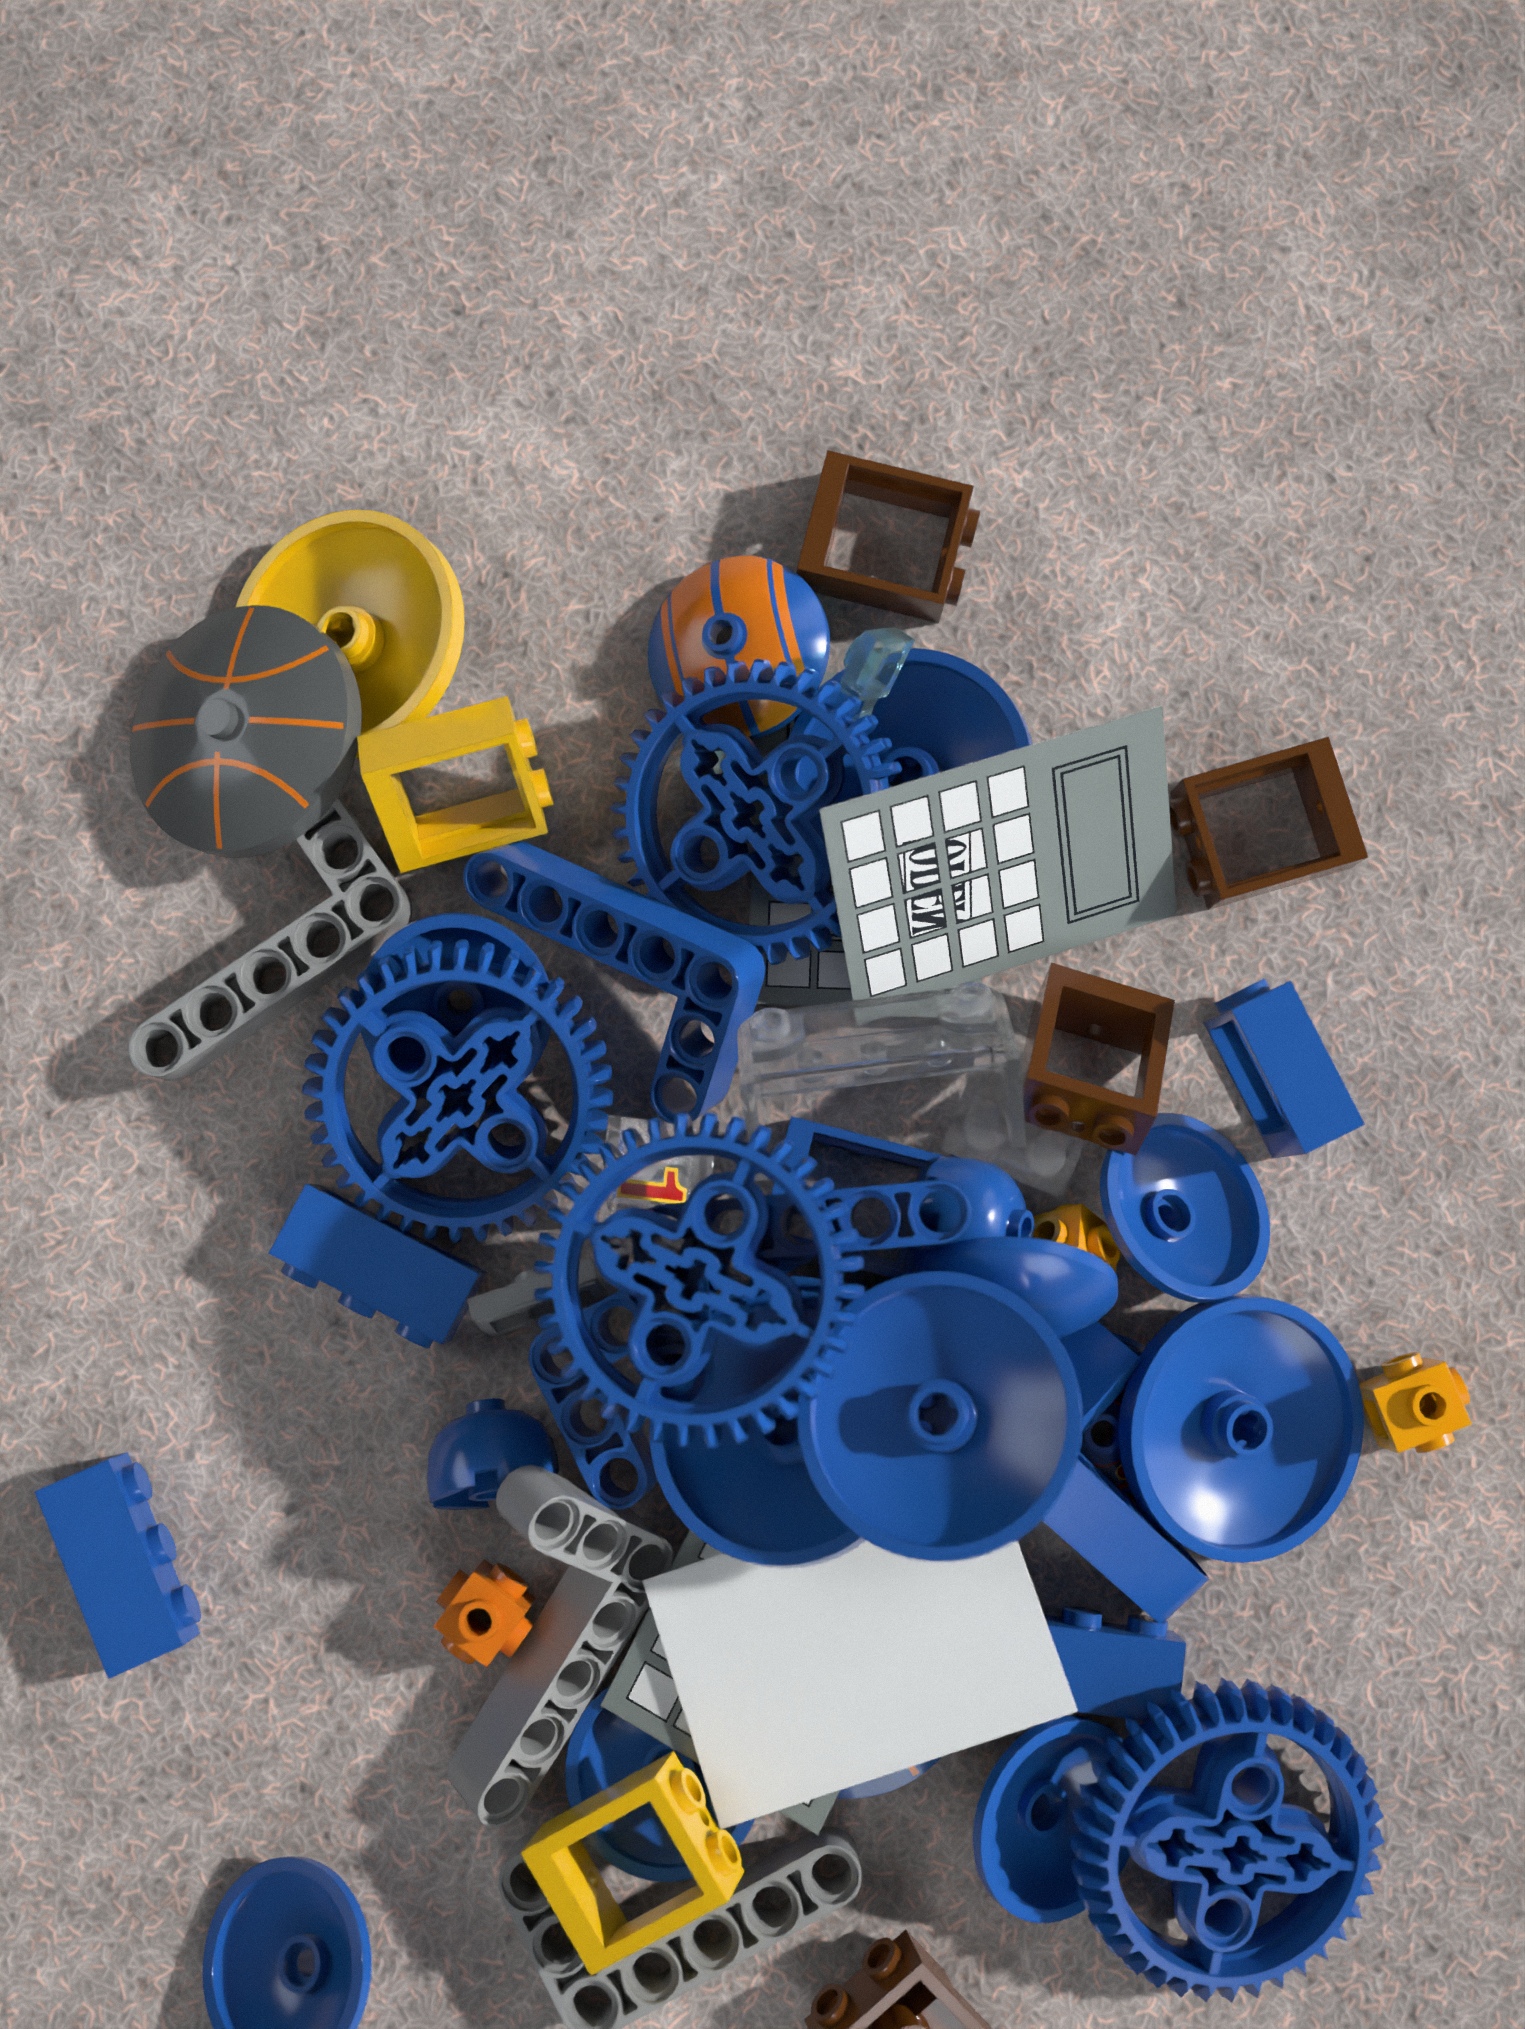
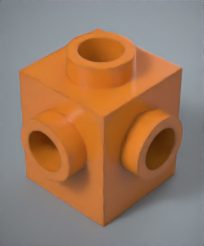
M485 1559L470 1576L459 1569L436 1600V1603L445 1609L433 1626V1628L444 1635L441 1639L442 1645L459 1660L467 1664H473L477 1660L486 1668L499 1651L510 1658L534 1625L524 1617L536 1599L526 1591L528 1588L527 1582L506 1565L496 1563L493 1566ZM476 1608L486 1610L491 1616V1627L488 1629L472 1617L469 1612Z

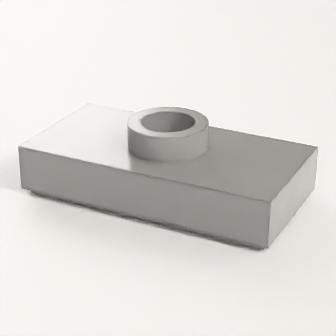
M592 1257L581 1260L578 1273L581 1307L599 1302L609 1295L604 1279ZM533 1268L518 1274L514 1278L513 1284L467 1299L472 1321L486 1337L493 1338L537 1323L538 1319L545 1314L556 1313L553 1299L536 1301L533 1296L535 1289L552 1286V1273L540 1274L535 1272Z

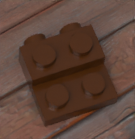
M906 1929L894 1940L884 1937L872 1943L863 1956L862 1968L842 1986L838 1983H830L824 1986L812 2001L811 2014L804 2019L808 2029H992L952 1986L945 1970Z

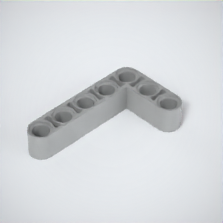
M340 795L323 817L305 834L296 839L333 895L143 1022L132 1033L128 1043V1054L131 1062L141 1073L167 1081H181L190 1077L378 950L390 936L410 923L412 919V903L408 894ZM345 842L357 843L358 856L356 861L345 869H333L331 856L334 850ZM379 893L392 894L394 907L391 913L381 921H368L366 916L368 901ZM327 928H337L340 933V944L337 950L328 957L317 958L313 950L316 936ZM275 963H283L286 969L284 985L275 993L265 994L261 987L263 972ZM228 999L232 1006L230 1022L224 1028L214 1031L208 1022V1013L217 1001ZM172 1034L178 1043V1053L169 1065L161 1067L156 1060L155 1049L163 1037Z
M534 1465L519 1467L503 1480L496 1494L497 1509L499 1514L536 1550L570 1566L448 1764L447 1776L451 1785L480 1822L488 1827H500L509 1824L526 1808L574 1730L581 1715L588 1707L650 1606L642 1581L669 1572L674 1561V1551L671 1544L632 1509L624 1508L618 1510L607 1508L594 1498L589 1489Z
M823 1827L818 1835L811 1832L743 1869L744 1873L728 1903L592 1976L573 1944L568 1946L559 1945L549 1937L547 1928L553 1924L560 1923L540 1886L528 1884L518 1875L516 1866L525 1862L520 1852L535 1833L523 1836L513 1844L499 1878V1890L502 1900L567 2029H621L843 1907L856 1896L860 1889L862 1870L856 1842L849 1833L838 1827ZM829 1853L838 1854L845 1858L849 1864L841 1875L834 1878H825L817 1874L812 1868L816 1860L821 1856ZM773 1886L784 1890L790 1898L783 1907L776 1910H767L759 1906L754 1897L761 1889ZM714 1919L723 1922L729 1928L730 1933L721 1941L707 1942L700 1938L695 1928L702 1921ZM654 1952L666 1957L671 1966L663 1973L657 1975L648 1974L639 1967L636 1959L642 1954ZM589 1985L599 1986L608 1993L611 2000L599 2007L589 2006L580 1999L577 1992L582 1987Z

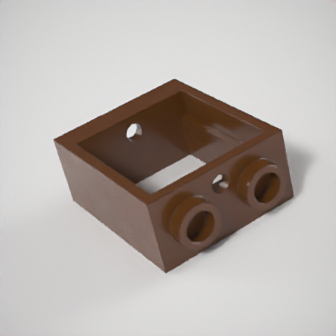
M827 450L796 573L803 578L814 593L939 623L944 604L957 606L966 569L955 567L954 564L959 545L971 548L980 515V510L969 508L974 486ZM845 493L949 518L931 592L827 567Z
M1329 737L1183 778L1170 792L1172 800H1169L1170 825L1177 837L1184 836L1191 857V860L1186 861L1188 882L1196 897L1203 896L1207 910L1341 872L1354 867L1368 858ZM1293 773L1320 858L1226 885L1200 799Z
M1051 962L1034 1002L1009 1117L1034 1124L1044 1130H1054L1096 1143L1106 1149L1119 1150L1136 1156L1157 1118L1175 1000ZM1054 1028L1140 1054L1141 1059L1134 1097L1046 1070ZM1074 1121H1077V1122H1081V1123H1083V1124H1080V1125H1079V1124H1075V1123H1073V1122H1074Z

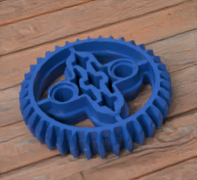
M755 659L750 672L745 662L731 661L728 664L726 675L720 667L706 668L704 670V684L697 677L685 678L682 681L684 696L676 691H667L661 695L666 712L659 709H649L644 713L652 732L644 729H635L633 733L629 734L633 742L640 748L639 753L624 752L619 757L621 762L626 767L632 769L630 776L616 777L615 781L612 782L619 790L627 791L626 801L614 802L610 807L616 814H625L626 826L615 828L611 834L617 839L628 838L630 850L623 851L617 858L621 863L635 862L638 871L631 874L627 881L628 884L632 887L646 884L649 891L645 896L748 941L758 949L762 956L765 953L771 965H778L786 961L788 952L795 960L809 957L810 943L820 952L832 947L831 932L842 938L835 895L830 891L832 878L825 839L813 824V819L820 814L819 809L830 806L841 793L845 781L844 755L849 754L861 782L863 796L888 789L886 777L897 775L901 772L902 767L899 762L881 764L879 755L887 752L892 747V742L887 737L874 739L871 742L867 736L878 725V720L875 716L866 715L857 721L853 720L861 705V700L858 697L848 696L836 705L841 692V684L837 681L828 680L818 689L819 673L813 669H804L796 679V670L793 663L780 662L773 673L769 660ZM756 699L771 700L797 707L809 713L833 732L834 737L831 741H828L813 734L796 735L779 744L764 757L752 740L739 728L725 723L707 725L702 718L713 710L731 703ZM684 735L682 740L683 750L680 757L681 773L686 783L703 804V808L685 822L673 839L670 849L671 863L674 867L672 871L660 840L657 822V796L662 773L669 755L678 740ZM715 751H724L726 755L720 763L724 773L716 774L713 769L719 761ZM804 756L809 757L815 763L818 772L816 784L810 791L804 790L796 780L795 770L797 763ZM767 774L769 785H764L757 775ZM762 802L765 809L758 816L762 824L753 825L750 819L756 813L753 803ZM706 837H710L716 842L719 849V860L714 869L709 868L701 858L700 847ZM747 842L752 844L756 850L755 852L748 853ZM800 854L804 862L798 867L799 876L792 877L788 871V868L794 863L792 855ZM751 870L762 886L777 900L788 904L808 902L813 911L788 923L766 926L746 925L727 920L712 913L696 901L684 887L688 884L702 891L721 890L735 883Z
M465 939L457 941L453 951V958L446 959L442 942L439 940L432 941L428 946V962L425 963L415 946L406 947L402 952L404 970L389 955L381 958L378 962V967L383 981L367 969L361 971L356 977V981L362 993L353 988L344 987L337 995V998L345 1010L329 1007L323 1014L322 1020L331 1030L318 1029L313 1034L311 1043L324 1053L310 1054L304 1064L307 1070L320 1077L307 1079L302 1086L303 1094L311 1098L320 1099V1101L308 1105L304 1111L305 1119L312 1122H325L324 1125L317 1128L311 1135L312 1144H332L333 1146L325 1153L321 1160L323 1167L333 1168L342 1164L345 1168L336 1181L338 1189L348 1188L356 1182L361 1187L354 1200L357 1207L367 1205L372 1198L381 1203L376 1213V1218L379 1222L388 1219L391 1211L402 1215L399 1223V1229L402 1233L409 1232L415 1220L426 1223L424 1237L427 1241L435 1238L439 1226L449 1227V1238L453 1244L461 1241L464 1227H472L474 1236L481 1242L487 1239L489 1223L495 1222L498 1231L506 1237L513 1230V1215H517L522 1223L530 1227L536 1223L537 1219L535 1203L546 1212H548L551 1206H558V1199L554 1190L563 1195L560 1188L564 1182L576 1183L570 1173L582 1176L578 1165L583 1160H589L584 1154H600L598 1147L603 1143V1140L593 1132L607 1131L610 1126L611 1117L597 1108H604L613 1103L612 1090L594 1086L611 1079V1066L604 1063H590L606 1054L607 1047L605 1041H583L584 1038L590 1036L595 1031L597 1023L593 1017H584L576 1022H573L571 1019L582 1007L583 1002L581 998L575 995L560 1004L556 998L564 988V980L556 977L543 988L537 983L544 968L543 964L538 961L530 965L526 975L516 971L515 969L520 959L518 951L510 950L504 965L492 962L495 945L486 942L480 951L479 960L470 959V946ZM449 981L471 982L494 987L511 994L523 1001L525 1005L524 1008L497 1006L485 1009L475 1016L457 1036L451 1034L438 1021L423 1012L405 1010L387 1015L382 1011V1007L408 991L429 984ZM539 1020H544L549 1025L562 1045L568 1059L573 1083L571 1118L563 1140L553 1155L545 1151L548 1130L543 1115L533 1103L516 1089L533 1071L540 1059L542 1040L536 1025ZM364 1028L372 1034L369 1055L373 1068L384 1081L401 1094V1098L386 1113L378 1127L376 1143L382 1158V1162L379 1164L372 1158L357 1137L350 1122L345 1099L347 1064L355 1041ZM515 1031H518L512 1052L505 1049L499 1055L494 1054L490 1059H487L493 1039L500 1041L506 1035L511 1036ZM403 1036L413 1037L424 1047L426 1057L418 1062H407L401 1059L394 1050L393 1040ZM470 1048L475 1049L464 1062L460 1060ZM442 1056L447 1061L440 1065L427 1090L426 1099L428 1101L421 1109L415 1110L414 1108L423 1091V1082L431 1076ZM500 1074H504L496 1094V1101L490 1104L482 1115L490 1095L491 1084ZM471 1079H475L469 1097L463 1095L456 1101L452 1100L448 1105H444L450 1087L456 1089L462 1083L467 1084ZM482 1115L479 1126L477 1128L473 1125V1123L479 1120L480 1116ZM511 1123L523 1131L526 1139L519 1145H503L495 1139L491 1129L497 1124ZM454 1124L457 1125L450 1134L445 1135ZM426 1127H431L426 1143L419 1142L414 1147L410 1146L406 1151H402L407 1135L412 1137L418 1131L423 1132ZM462 1148L495 1172L514 1173L529 1168L535 1173L528 1180L510 1190L477 1198L438 1196L411 1187L397 1179L401 1177L420 1178L433 1175L443 1168Z
M678 1113L674 1119V1136L670 1137L662 1119L653 1118L648 1121L647 1127L649 1143L645 1144L641 1134L636 1129L627 1128L622 1132V1139L627 1150L626 1154L623 1155L612 1143L604 1142L598 1149L607 1167L602 1170L597 1164L589 1160H583L578 1165L580 1174L589 1182L584 1189L579 1184L573 1182H564L560 1190L563 1195L574 1202L571 1210L559 1206H551L549 1208L547 1216L552 1221L563 1226L560 1234L551 1232L540 1233L538 1243L544 1247L555 1249L554 1260H537L533 1266L534 1271L537 1273H552V1286L535 1289L533 1296L536 1301L553 1299L556 1313L541 1316L538 1319V1324L542 1329L559 1325L563 1338L552 1341L547 1348L551 1355L560 1354L568 1350L573 1355L575 1360L565 1365L561 1370L564 1379H572L583 1372L589 1377L590 1380L579 1392V1397L584 1402L593 1399L601 1391L608 1395L600 1411V1416L606 1420L613 1418L620 1412L623 1406L629 1409L624 1421V1430L630 1434L637 1432L644 1424L646 1417L652 1419L650 1428V1440L652 1442H663L670 1431L671 1424L677 1425L676 1439L678 1446L688 1448L694 1442L697 1426H702L703 1438L707 1447L716 1448L722 1441V1424H727L730 1435L735 1443H742L749 1438L747 1417L751 1416L757 1428L763 1434H767L775 1428V1421L770 1406L775 1405L779 1412L788 1420H791L799 1413L797 1402L790 1394L793 1389L809 1401H814L821 1392L817 1384L808 1374L813 1370L822 1377L832 1379L838 1372L836 1365L823 1356L826 1348L836 1353L846 1354L849 1352L852 1345L847 1338L833 1332L836 1323L847 1327H855L859 1324L860 1315L858 1313L840 1309L842 1297L856 1299L864 1296V1286L856 1283L843 1284V1271H855L863 1268L864 1260L860 1256L842 1259L839 1244L852 1243L858 1240V1231L854 1228L845 1229L838 1233L835 1232L831 1221L845 1216L849 1212V1208L845 1202L835 1203L826 1209L824 1208L820 1198L829 1194L835 1187V1184L831 1178L821 1179L812 1187L807 1184L804 1179L814 1171L817 1162L812 1157L806 1156L801 1159L793 1169L786 1164L795 1149V1143L791 1140L783 1139L771 1154L766 1151L771 1138V1129L759 1125L753 1132L749 1143L743 1141L745 1120L733 1116L727 1124L724 1136H720L719 1120L716 1114L704 1113L700 1121L699 1134H694L690 1115ZM697 1155L722 1157L733 1160L736 1163V1169L733 1172L727 1171L711 1174L698 1182L689 1194L677 1221L655 1211L639 1207L618 1210L603 1222H599L596 1218V1214L604 1202L619 1186L641 1170L656 1163L672 1158ZM758 1173L764 1174L775 1182L791 1198L805 1218L812 1233L820 1265L819 1301L816 1315L812 1319L805 1316L803 1295L794 1279L779 1268L756 1258V1253L765 1235L770 1216L767 1198L755 1182V1176ZM723 1194L735 1196L742 1204L744 1211L742 1224L738 1230L729 1235L715 1228L710 1215L713 1203ZM643 1234L640 1246L648 1251V1256L655 1258L656 1261H636L629 1265L627 1263L630 1259V1252L622 1248V1243L614 1238H634ZM695 1234L697 1238L709 1246L717 1248L734 1247L735 1251L732 1257L734 1268L750 1276L754 1283L728 1272L731 1263L719 1250L701 1246L687 1248L682 1251L665 1243L662 1240V1236L667 1239L678 1240L690 1238ZM587 1239L590 1240L593 1247L595 1265L603 1279L617 1289L639 1298L641 1301L631 1323L627 1338L629 1359L637 1373L641 1376L640 1384H634L608 1361L594 1341L586 1324L579 1295L578 1273L583 1243ZM705 1262L707 1266L704 1276L713 1281V1286L719 1288V1290L706 1289L696 1292L693 1296L689 1293L692 1288V1281L683 1276L684 1272L677 1268L696 1267ZM645 1276L668 1286L666 1292L659 1285L648 1281ZM767 1290L772 1294L769 1306L778 1311V1316L783 1319L770 1318L757 1326L752 1322L755 1311L746 1305L747 1301L740 1298L758 1297ZM665 1298L676 1308L664 1310ZM713 1307L733 1316L736 1321L722 1316L702 1324L699 1318L691 1312H698ZM663 1324L676 1327L684 1337L686 1347L684 1355L679 1362L672 1363L663 1360L654 1348L655 1333ZM796 1336L802 1340L801 1348L780 1373L769 1382L745 1395L713 1403H689L663 1398L660 1394V1389L664 1386L682 1385L698 1376L709 1361L719 1337L743 1348L759 1352L778 1349Z
M1222 1677L1215 1693L1206 1684L1196 1681L1192 1699L1189 1700L1181 1692L1171 1689V1707L1162 1711L1157 1704L1147 1701V1713L1150 1718L1141 1725L1137 1721L1125 1717L1126 1728L1130 1735L1123 1742L1106 1737L1107 1748L1112 1753L1108 1761L1091 1759L1092 1771L1098 1778V1781L1079 1784L1081 1789L1080 1795L1087 1805L1072 1809L1073 1821L1079 1831L1069 1835L1071 1849L1076 1855V1858L1070 1862L1073 1875L1079 1883L1077 1885L1079 1899L1086 1910H1088V1918L1096 1932L1102 1933V1939L1112 1953H1116L1118 1958L1121 1957L1125 1965L1130 1970H1133L1136 1975L1143 1973L1147 1981L1153 1983L1157 1988L1166 1983L1169 1989L1176 1992L1181 1998L1191 1989L1196 1996H1199L1205 2002L1209 2000L1217 1989L1219 1994L1231 2003L1240 1986H1243L1247 1993L1252 1994L1256 1998L1259 1997L1262 1982L1267 1980L1272 1985L1283 1990L1284 1974L1293 1969L1295 1972L1307 1977L1306 1960L1314 1954L1328 1960L1325 1944L1332 1937L1347 1941L1342 1926L1343 1922L1347 1917L1362 1918L1359 1905L1355 1902L1357 1897L1374 1894L1371 1882L1365 1874L1382 1869L1378 1856L1372 1851V1849L1385 1843L1381 1836V1830L1375 1825L1384 1817L1380 1811L1379 1804L1373 1799L1378 1790L1374 1785L1373 1779L1366 1773L1368 1767L1365 1765L1364 1758L1354 1749L1355 1747L1351 1744L1352 1740L1339 1727H1334V1721L1326 1713L1314 1708L1301 1696L1295 1694L1289 1696L1282 1688L1275 1687L1273 1684H1270L1265 1690L1258 1682H1253L1249 1679H1246L1239 1689L1233 1681H1228ZM1268 1734L1282 1736L1293 1741L1304 1749L1321 1769L1327 1782L1330 1799L1328 1833L1324 1824L1309 1809L1282 1800L1284 1780L1276 1754L1266 1744ZM1204 1742L1197 1756L1191 1788L1160 1785L1146 1786L1172 1759L1187 1749ZM1247 1767L1241 1777L1233 1780L1240 1770ZM1120 1846H1126L1129 1855L1143 1869L1152 1871L1159 1877L1172 1880L1171 1896L1174 1900V1914L1179 1926L1188 1935L1187 1940L1173 1938L1150 1929L1132 1911L1125 1899L1118 1879ZM1264 1891L1299 1894L1281 1913L1255 1929Z

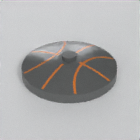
M250 605L224 610L204 619L186 631L169 647L153 668L139 696L131 727L130 763L132 776L141 802L150 817L163 831L180 843L204 853L224 858H250L264 855L288 845L305 834L323 817L339 796L352 770L358 751L357 736L361 735L362 722L361 699L358 684L348 659L340 647L321 629L292 612L271 606Z

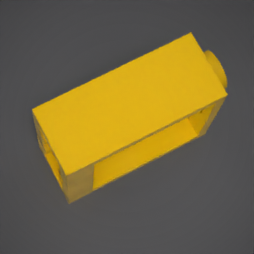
M508 696L357 736L361 776L400 873L548 833L543 808L554 805L544 768L532 771L528 758L538 755L533 733L527 717L519 720L515 719ZM504 744L518 789L415 816L399 772Z
M674 1751L542 1824L520 1852L591 1976L728 1903L744 1873L741 1867L740 1852L734 1839L726 1830L718 1828L705 1805V1794L699 1779L690 1769L683 1768ZM650 1801L698 1885L628 1922L580 1839Z

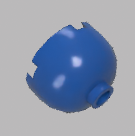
M941 1156L930 1166L925 1177L937 1178V1181L950 1182L960 1187L969 1197L972 1217L967 1230L957 1239L943 1244L914 1246L917 1264L929 1252L958 1241L984 1237L1033 1238V1215L1030 1211L1026 1210L1025 1200L1018 1185L1004 1170L986 1161L953 1156ZM939 1191L932 1193L922 1204L921 1215L923 1222L928 1228L936 1232L950 1231L956 1226L960 1218V1207L957 1200L947 1192Z
M490 1398L468 1403L466 1405V1415L451 1420L435 1435L427 1462L429 1502H433L434 1508L445 1510L489 1508L490 1506L487 1501L496 1500V1494L503 1480L519 1467L534 1465L559 1475L558 1457L551 1435L540 1421L528 1413L520 1410L506 1409L505 1400Z

